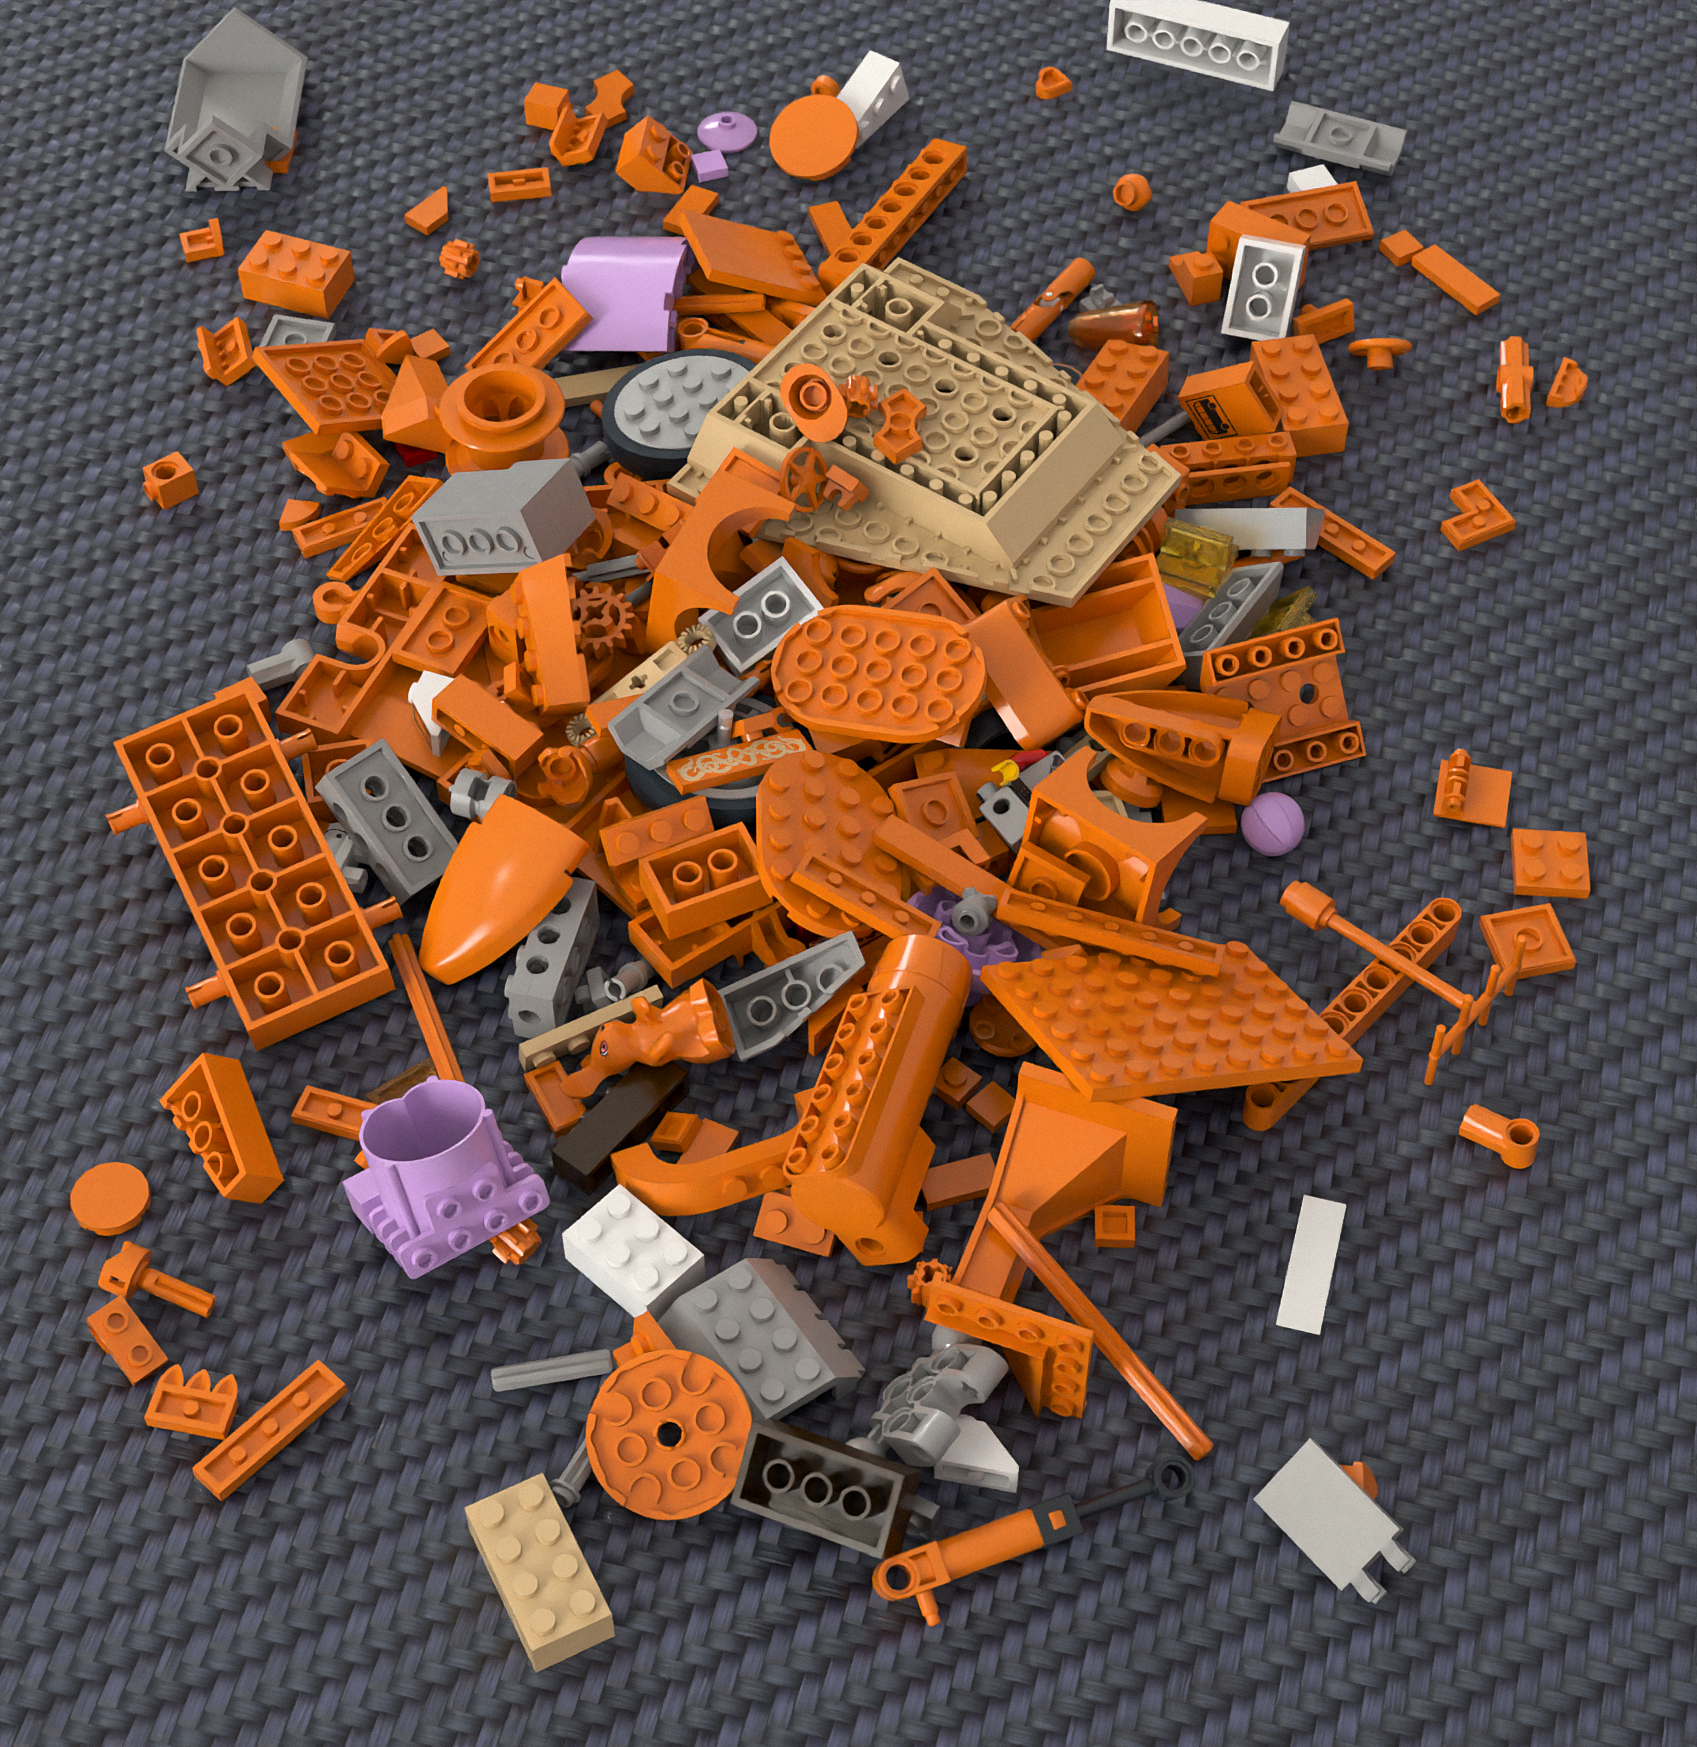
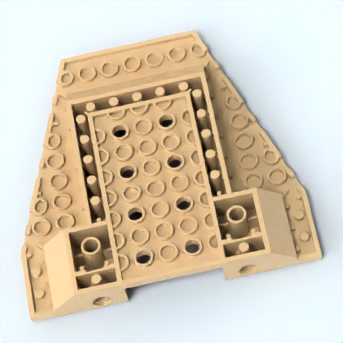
M897 257L884 271L862 263L706 414L687 457V464L667 482V493L695 507L694 501L733 447L779 473L784 458L791 450L797 447H812L823 456L828 470L833 464L858 479L870 491V494L863 504L857 501L847 511H843L837 505L842 498V494H838L832 502L825 498L820 507L812 512L800 513L795 511L789 522L780 519H767L754 537L783 544L785 539L794 537L828 554L922 574L935 567L943 578L948 581L1015 596L1025 593L1028 599L1072 608L1180 485L1181 474L1155 451L1150 453L1139 443L1140 438L1131 430L1126 432L1120 426V420L1089 392L1086 390L1081 392L1071 383V376L1064 370L1059 372L1052 366L1053 361L1020 331L1015 333L1005 324V318L1000 313L991 312L987 308V302L982 297ZM799 364H813L821 367L830 376L837 388L838 384L845 385L846 380L850 376H866L871 385H878V402L906 388L927 406L926 416L915 427L916 432L922 438V450L895 465L873 446V437L885 424V420L878 412V409H871L867 417H848L844 431L834 440L817 443L807 439L799 430L781 400L780 385L783 376L790 368ZM803 452L796 456L793 463L798 466H804L807 453ZM970 457L972 460L961 461L959 459ZM815 461L814 469L817 475H820L819 467ZM789 469L788 478L791 481L792 471ZM820 482L817 483L815 488L816 496L819 492ZM792 485L789 488L790 493L793 490ZM800 494L794 500L802 507L809 505L806 494Z

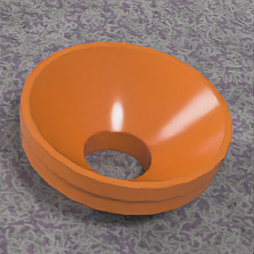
M1119 758L1110 760L1100 775L1102 783L1113 795L1138 807L1152 808L1157 806L1165 790L1162 783L1129 766Z

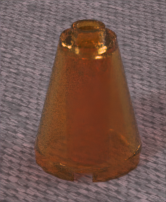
M1142 300L1077 313L1074 319H1071L1069 322V338H1073L1075 345L1098 352L1101 351L1108 339L1123 340L1129 344L1157 348L1159 327L1154 326L1153 317H1159L1158 308L1153 300Z

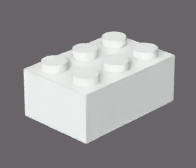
M1246 234L1239 238L1221 333L1260 341L1288 337L1306 251L1305 245Z
M782 556L733 592V594L740 598L739 604L732 616L710 609L698 618V624L702 626L705 624L710 628L716 638V652L734 675L739 678L754 670L757 663L765 659H773L775 650L784 635L796 623L799 622L802 625L806 621L818 616L817 611L824 608Z
M620 1184L562 1233L565 1258L634 1318L649 1311L655 1321L658 1322L678 1297L706 1280L704 1254Z

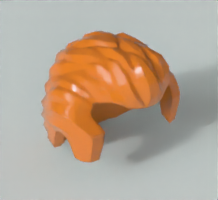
M569 745L563 746L560 749L547 747L539 754L538 765L547 777L544 783L539 782V794L543 798L549 797L554 799L562 806L569 807L583 802L593 785L592 768L585 754L579 748Z

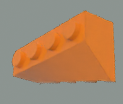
M570 553L558 555L520 570L510 587L513 605H518L520 615L517 620L518 634L521 639H525L527 649L524 653L525 668L527 672L532 673L534 685L531 687V697L534 706L539 707L541 717L582 713L590 702L585 657L583 653H577L576 650L581 640L580 621L572 619L571 614L573 611V599H576L575 584H567L565 570L567 567L572 566Z
M202 1052L159 1101L164 1109L171 1110L174 1114L172 1121L178 1130L185 1131L190 1138L188 1145L195 1154H200L204 1159L203 1167L222 1196L227 1199L262 1204L284 1179L240 1060Z

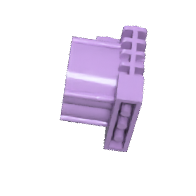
M433 1075L427 1078V1082L411 1088L402 1098L386 1101L372 1110L367 1109L361 1113L363 1123L359 1133V1140L369 1168L342 1183L353 1212L370 1233H375L379 1241L384 1243L387 1251L394 1255L396 1262L404 1268L406 1274L411 1279H416L544 1210L550 1203L543 1179L539 1175L534 1174L532 1167L524 1163L520 1154L514 1152L512 1146L503 1140L493 1110L487 1109L480 1092L469 1084L455 1080H439L438 1076Z

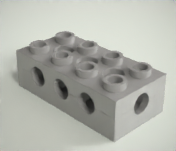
M384 738L322 777L315 786V789L391 896L395 897L399 907L442 879L459 844ZM365 788L371 790L375 797L369 795ZM386 818L391 819L396 824V827L390 825ZM408 848L414 850L417 857L411 855Z
M571 877L573 884L548 915L527 935L526 945H520L516 956L517 969L514 975L508 976L504 991L505 997L509 998L510 1002L508 1019H511L513 1022L514 1035L532 1039L566 1023L575 998L574 990L579 987L600 929L596 881Z

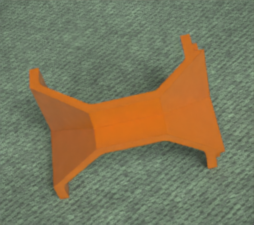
M1024 1061L1018 1074L1017 1095L987 1198L953 1279L949 1283L944 1282V1274L935 1272L930 1284L929 1308L924 1320L1000 1345L1037 1419L1042 1406L1050 1408L1051 1411L1060 1416H1074L1082 1419L1087 1406L1086 1394L1094 1331L1013 1304L1028 1265L988 1220L987 1215L994 1206L1004 1202L1034 1237L1040 1241L1094 1213L1095 1205H1110L1120 1199L1130 1198L1161 1208L1166 1194L1178 1109L1141 1097L1090 1103L1065 1074Z

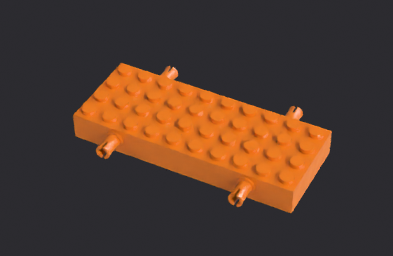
M248 685L113 742L138 798L135 799L136 803L111 814H106L109 825L115 836L142 823L151 825L218 968L215 971V976L190 987H185L194 1010L225 995L227 998L231 997L257 1052L396 989L389 966L373 936V930L398 918H403L398 902L394 896H391L389 899L364 910L358 906L288 766L289 760L318 749L309 728L281 741L278 738L275 739Z

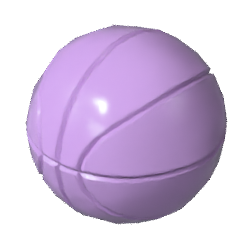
M1268 792L1253 798L1250 806L1245 807L1241 816V830L1245 841L1253 850L1266 856H1279L1290 852L1299 844L1305 831V820L1302 810L1292 798L1282 793Z

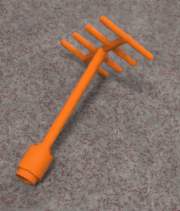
M1293 881L1281 897L1280 905L1286 908V913L1316 932L1322 928H1332L1461 1010L1458 1022L1446 1035V1027L1440 1024L1436 1027L1424 1078L1426 1085L1434 1083L1439 1059L1451 1046V1053L1453 1055L1460 1054L1465 1032L1470 1024L1477 1017L1479 1025L1484 1026L1487 1024L1492 1001L1504 987V994L1506 996H1512L1514 993L1527 943V937L1524 935L1518 936L1512 962L1501 974L1499 965L1494 964L1491 966L1485 992L1477 1001H1474L1472 995L1463 994L1337 915L1338 910L1335 909L1336 901L1307 882Z

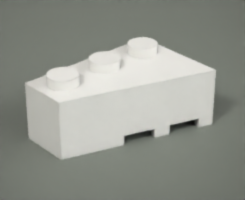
M871 50L837 96V99L844 102L851 109L858 123L859 139L855 148L857 149L910 99L900 63Z

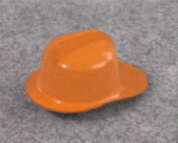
M799 364L790 368L783 376L780 385V397L795 424L807 439L814 442L824 443L836 439L844 431L848 420V408L838 388L821 367L813 364Z

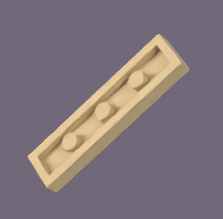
M654 985L519 1044V1061L525 1072L533 1068L537 1069L556 1061V1058L567 1053L574 1055L583 1052L594 1042L595 1036L602 1024L616 1019L626 1024L634 1023L637 1017L633 1012L631 1000L636 997L645 996L650 1005L662 1009L663 995L657 985Z

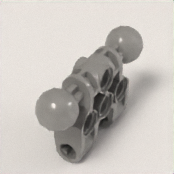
M937 1324L932 1334V1349L934 1352L930 1357L917 1358L912 1365L911 1371L897 1377L887 1386L883 1393L884 1402L881 1404L880 1411L875 1412L869 1420L870 1427L873 1429L866 1438L859 1437L849 1440L845 1444L887 1458L885 1453L892 1447L907 1465L920 1467L936 1466L961 1433L960 1427L955 1422L961 1409L968 1404L984 1403L1008 1372V1364L994 1350L982 1346V1339Z

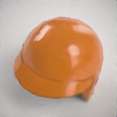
M592 507L596 519L564 552L570 553L572 568L587 569V565L603 562L610 553L613 539L612 522L609 516L598 508Z

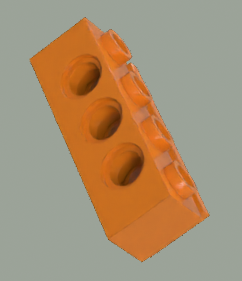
M1289 431L1160 446V449L1190 470L1188 481L1190 491L1186 498V506L1280 495L1288 488V483H1293L1297 453Z

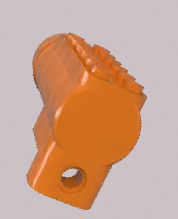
M904 935L889 942L870 979L867 993L851 995L783 1165V1174L792 1183L791 1197L799 1211L813 1223L833 1231L863 1266L904 1263L913 1259L921 1251L929 1231L926 1224L913 1210L936 1145L920 1127V1123L952 1036L962 1019L973 982V970L964 955L951 945L929 936Z

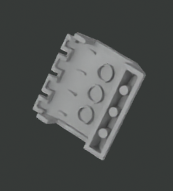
M743 1259L678 1297L657 1322L677 1350L693 1352L716 1362L736 1380L749 1402L753 1421L772 1418L779 1420L831 1388L832 1396L837 1401L857 1389V1382L866 1371L850 1350H841L845 1346L844 1341L827 1320H819L823 1314L805 1291H797L800 1284L785 1265H777L773 1259Z

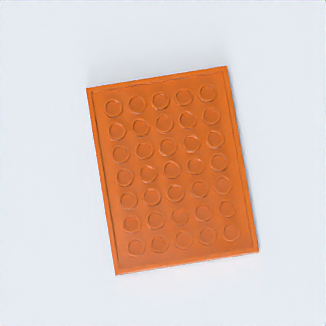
M1238 941L1220 944L1226 946L1218 977L1211 975L1200 976L1185 968L1173 965H1159L1151 959L1136 955L1125 956L1120 953L1112 954L1107 952L1087 958L1070 955L1063 959L1047 960L1037 958L1029 962L1018 963L1003 961L995 965H984L981 970L980 980L1090 1103L1359 1073L1363 1058L1350 1047L1348 1042L1343 1040L1326 1021L1322 1020L1305 1001L1301 1000L1246 944Z

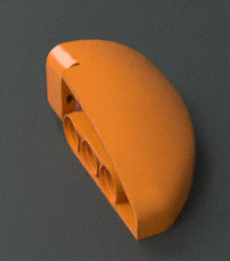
M1137 690L1102 694L1093 697L1086 707L1084 727L1086 732L1110 753L1162 784L1208 803H1213L1216 797H1218L1220 800L1247 807L1250 806L1251 800L1257 796L1265 777L1280 732L1282 716L1255 708L1248 710L1249 704L1247 701L1226 696L1189 691Z
M499 794L481 820L482 824L473 822L469 825L444 872L424 928L419 953L420 967L435 980L450 985L474 974L510 950L548 915L570 889L573 880L568 875H572L590 849V845L585 840L532 807L506 795Z

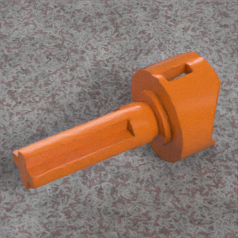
M125 1241L121 1252L105 1261L99 1276L98 1285L103 1290L112 1294L122 1295L126 1300H130L141 1288L143 1291L206 1318L211 1315L212 1309L216 1305L217 1299L215 1295L154 1268H150L152 1251L132 1242ZM112 1278H118V1281L112 1280Z

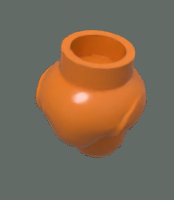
M1130 173L1117 181L1113 190V197L1115 202L1130 211H1140L1151 200L1152 189L1145 177Z

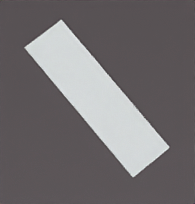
M1307 1195L1303 1196L1276 1325L1320 1335L1347 1204Z

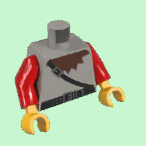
M1042 749L1017 752L1009 759L993 766L991 770L992 772L997 770L1002 772L1004 780L999 784L1002 787L1009 786L1029 809L1033 787L1080 749H1076L1067 759L1057 750L1050 753Z

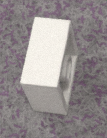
M1324 164L1290 172L1287 189L1290 193L1337 185Z

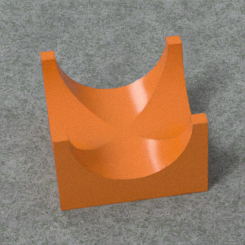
M719 468L654 571L643 650L653 655L671 640L674 642L678 639L682 632H686V628L689 627L691 629V625L697 626L698 613L701 608L721 611L732 616L739 604L740 597L729 590L740 588L757 575L739 556L745 546L739 537L738 530L749 523L762 519H780L789 522L795 512L796 503ZM702 638L694 641L691 646L694 648V645L699 647V643L702 645ZM719 664L722 669L726 670V667Z
M1085 745L1033 787L1021 846L1026 841H1029L1091 876L1079 906L1080 908L1172 932L1179 926L1182 915L1172 908L1158 913L1160 900L1173 870L1189 846L1205 830L1208 819L1195 811L1191 815L1177 821L1147 823L1126 818L1110 810L1095 797L1088 785L1086 775L1095 764L1097 752ZM1099 945L1092 946L1101 953L1119 954L1114 949Z

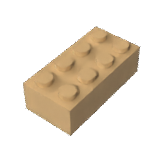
M543 1473L464 1508L469 1531L536 1673L615 1636L612 1613Z

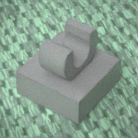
M1102 284L1091 288L1090 296L1079 301V311L1098 328L1123 315L1124 306L1115 299L1113 293L1106 291Z
M600 966L586 971L589 985H583L574 990L576 1003L583 1005L585 1014L592 1013L617 1002L609 999L605 994L604 984L610 978Z

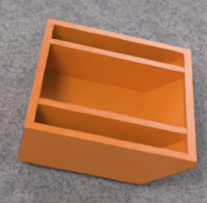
M1154 553L1110 564L1072 608L1028 599L1023 603L1030 613V618L1028 619L1030 636L1055 665H1065L1068 668L1070 682L1065 688L1070 687L1075 691L1077 689L1081 690L1089 702L1093 697L1102 694L1137 690H1164L1187 668Z

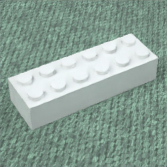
M1111 0L1106 50L1273 91L1284 71L1290 22L1201 0Z

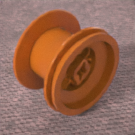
M497 363L481 366L455 379L446 388L439 404L440 422L443 429L453 438L445 453L446 466L450 475L452 476L457 472L509 469L515 462L569 458V442L565 433L559 427L564 416L565 399L556 381L541 370L516 363Z

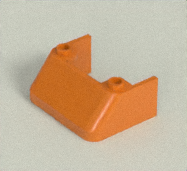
M1024 593L1004 600L962 627L969 632V636L982 650L987 672L985 695L1018 744L1025 751L1043 749L1054 744L1064 735L1067 736L1082 726L1089 700L1079 689L1076 691L1070 687L1064 689L1026 632V629L1029 628L1028 619L1030 618V613L1023 604L1028 600Z

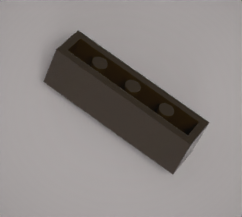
M636 1061L630 1067L628 1074L619 1083H613L606 1090L603 1099L593 1109L589 1108L581 1115L578 1124L568 1134H563L556 1140L551 1150L554 1172L590 1196L614 1172L610 1154L640 1145L661 1123L667 1111L672 1112L690 1093L688 1071L673 1061L662 1066H651Z

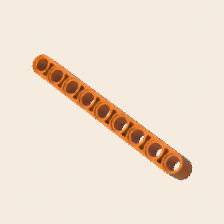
M1442 897L1433 900L1388 947L1426 970L1456 938L1462 912L1460 905L1450 898ZM1376 957L1318 1016L1326 1021L1351 1047L1403 994L1414 980ZM1320 1077L1285 1081L1288 1083L1280 1081L1249 1085L1245 1093L1242 1110L1243 1122L1247 1127L1256 1131L1270 1129Z

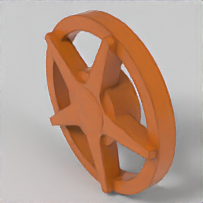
M812 447L794 448L786 455L780 468L779 486L782 497L796 503L794 500L800 494H806L809 505L802 507L796 503V512L809 513L817 510L825 499L823 491L829 481L826 477L828 467L823 456ZM803 452L807 453L804 466H798L793 463L796 456ZM815 461L819 467L820 475H817L814 469ZM789 469L792 471L791 485L793 490L791 493L788 487ZM820 482L819 492L816 496L815 488L817 483Z

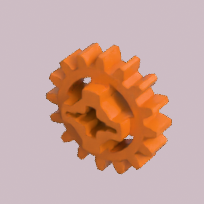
M594 586L591 594H587L584 589L580 590L581 598L578 600L573 599V611L571 613L572 619H579L581 628L580 645L576 650L580 649L585 658L590 652H594L596 659H601L602 652L604 651L613 656L615 655L614 647L619 646L625 649L627 647L625 638L634 637L633 627L636 626L632 603L626 602L622 592L614 597L611 587H608L604 593H600L598 586ZM620 616L619 624L616 626L618 623L617 617Z

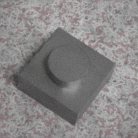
M916 1495L906 1533L920 1535L930 1540L938 1527L940 1506Z

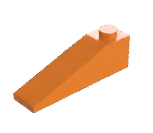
M409 475L328 571L326 576L330 580L346 582L382 560L408 523H413L411 516L444 483L440 479Z
M947 748L914 755L917 778L955 770L976 824V819L983 816L979 810L982 803L976 797L977 791L988 782H993L999 790L1002 788L999 784L1004 780L1002 772L999 770L992 772L991 768L1009 759L1015 753L1025 750Z

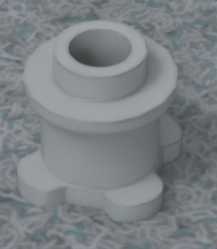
M967 887L962 892L964 900L954 907L951 919L959 932L964 935L975 936L984 932L992 924L993 919L991 915L998 906V900L992 894L984 895L979 893L974 887Z

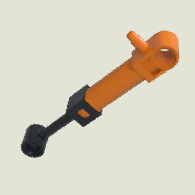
M1168 1456L1151 1464L1146 1471L1145 1479L1074 1504L1070 1493H1065L967 1531L891 1556L880 1562L874 1569L872 1576L873 1588L880 1597L888 1601H899L916 1595L922 1615L926 1618L928 1626L940 1624L939 1609L932 1592L933 1588L1028 1552L1039 1550L1083 1534L1084 1529L1081 1520L1151 1495L1156 1500L1162 1502L1179 1499L1187 1495L1193 1488L1195 1482L1194 1469L1184 1458ZM1164 1468L1173 1470L1177 1475L1178 1484L1175 1490L1168 1489L1163 1484L1161 1475ZM890 1567H898L905 1573L906 1583L902 1590H894L888 1585L886 1575Z

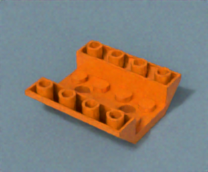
M1337 617L1218 647L1203 653L1199 684L1201 693L1245 700L1249 704V709L1255 708L1282 716L1280 732L1262 783L1366 756L1360 721L1349 720L1336 660V654L1344 653L1345 649ZM1310 684L1313 687L1314 696L1309 703L1305 704L1301 701L1299 693L1302 686Z

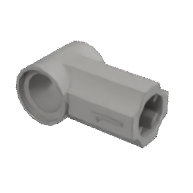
M295 639L283 646L280 654L248 664L246 667L249 677L252 676L260 689L265 691L291 681L296 683L315 654L308 641L305 639Z

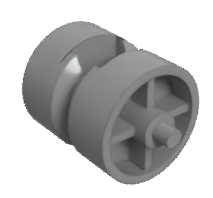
M464 768L457 776L454 785L449 786V792H452L450 801L451 811L453 814L470 819H475L479 815L480 820H482L499 794L516 800L517 784L513 780L498 776H492L488 779L487 774L484 772Z

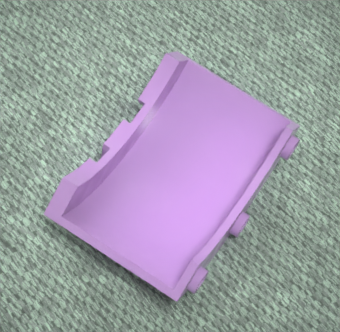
M585 237L580 240L575 246L567 265L562 267V284L594 319L560 352L627 351L658 352L660 354L675 352L678 313L673 311L674 301L682 297L686 284L685 274H691L695 269L701 268L687 238Z

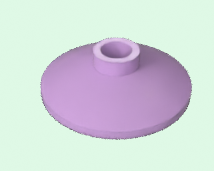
M736 112L713 114L705 118L698 127L700 143L711 151L720 149L721 153L742 151L750 147L757 138V127L753 120Z

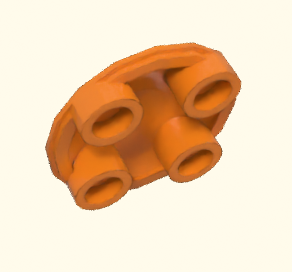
M983 994L982 1000L976 1003L970 1013L969 1030L974 1041L984 1051L1000 1057H1016L1028 1053L1037 1046L1034 1039L993 994Z

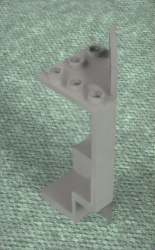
M236 7L183 59L164 151L189 167L185 192L197 191L198 187H214L215 191H240V187H257V190H270L273 171L264 164L265 161H280L292 150L307 57Z

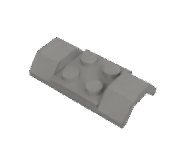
M1292 101L1285 125L1280 134L1275 133L1273 142L1276 147L1348 167L1359 169L1361 166L1363 170L1391 177L1400 159L1407 130Z
M703 644L609 721L608 729L622 753L646 769L652 770L665 765L682 749L692 747L718 724L719 711L729 709L733 712L736 709V704L759 685L760 679L753 676L744 681L739 680L722 669L710 647Z

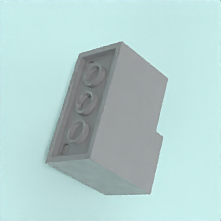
M571 458L515 462L509 469L454 473L411 516L438 576L520 572V570L563 554L596 519Z

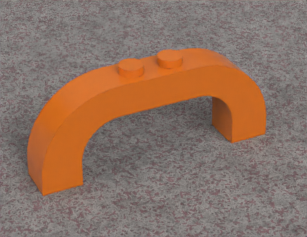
M814 1088L794 1094L799 1122L789 1131L700 1162L671 1164L661 1161L653 1154L647 1142L612 1153L610 1157L617 1186L619 1184L622 1185L656 1215L689 1216L714 1211L792 1185L783 1174V1165Z

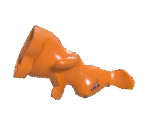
M702 978L691 985L690 990L681 993L662 1009L650 1005L645 996L632 999L631 1005L637 1017L636 1021L632 1024H626L616 1019L602 1024L595 1036L591 1054L587 1055L581 1062L583 1069L570 1074L559 1085V1088L566 1097L585 1099L593 1095L601 1081L611 1075L627 1070L636 1061L651 1066H662L672 1060L680 1059L694 1064H708L733 1055L736 1046L728 1013L721 995L710 982Z

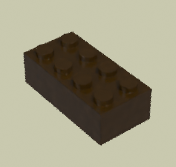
M773 1418L754 1421L751 1424L730 1504L884 1559L901 1553L923 1471Z

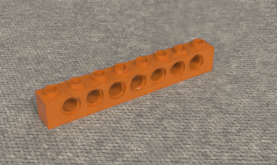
M934 138L926 148L921 150L919 156L912 164L907 166L905 172L893 182L890 189L883 196H880L874 207L865 213L858 225L850 230L843 242L835 247L833 253L825 262L820 264L817 278L820 280V285L826 296H829L862 263L883 270L967 173L966 146Z

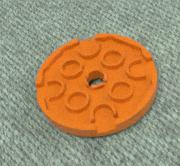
M666 1349L651 1351L621 1365L600 1387V1391L588 1414L586 1425V1447L589 1461L601 1486L623 1507L645 1517L659 1520L691 1518L711 1510L734 1491L751 1424L754 1422L753 1415L740 1385L716 1362L699 1354L684 1350ZM668 1422H674L682 1429L681 1440L673 1447L665 1446L659 1439L661 1427Z

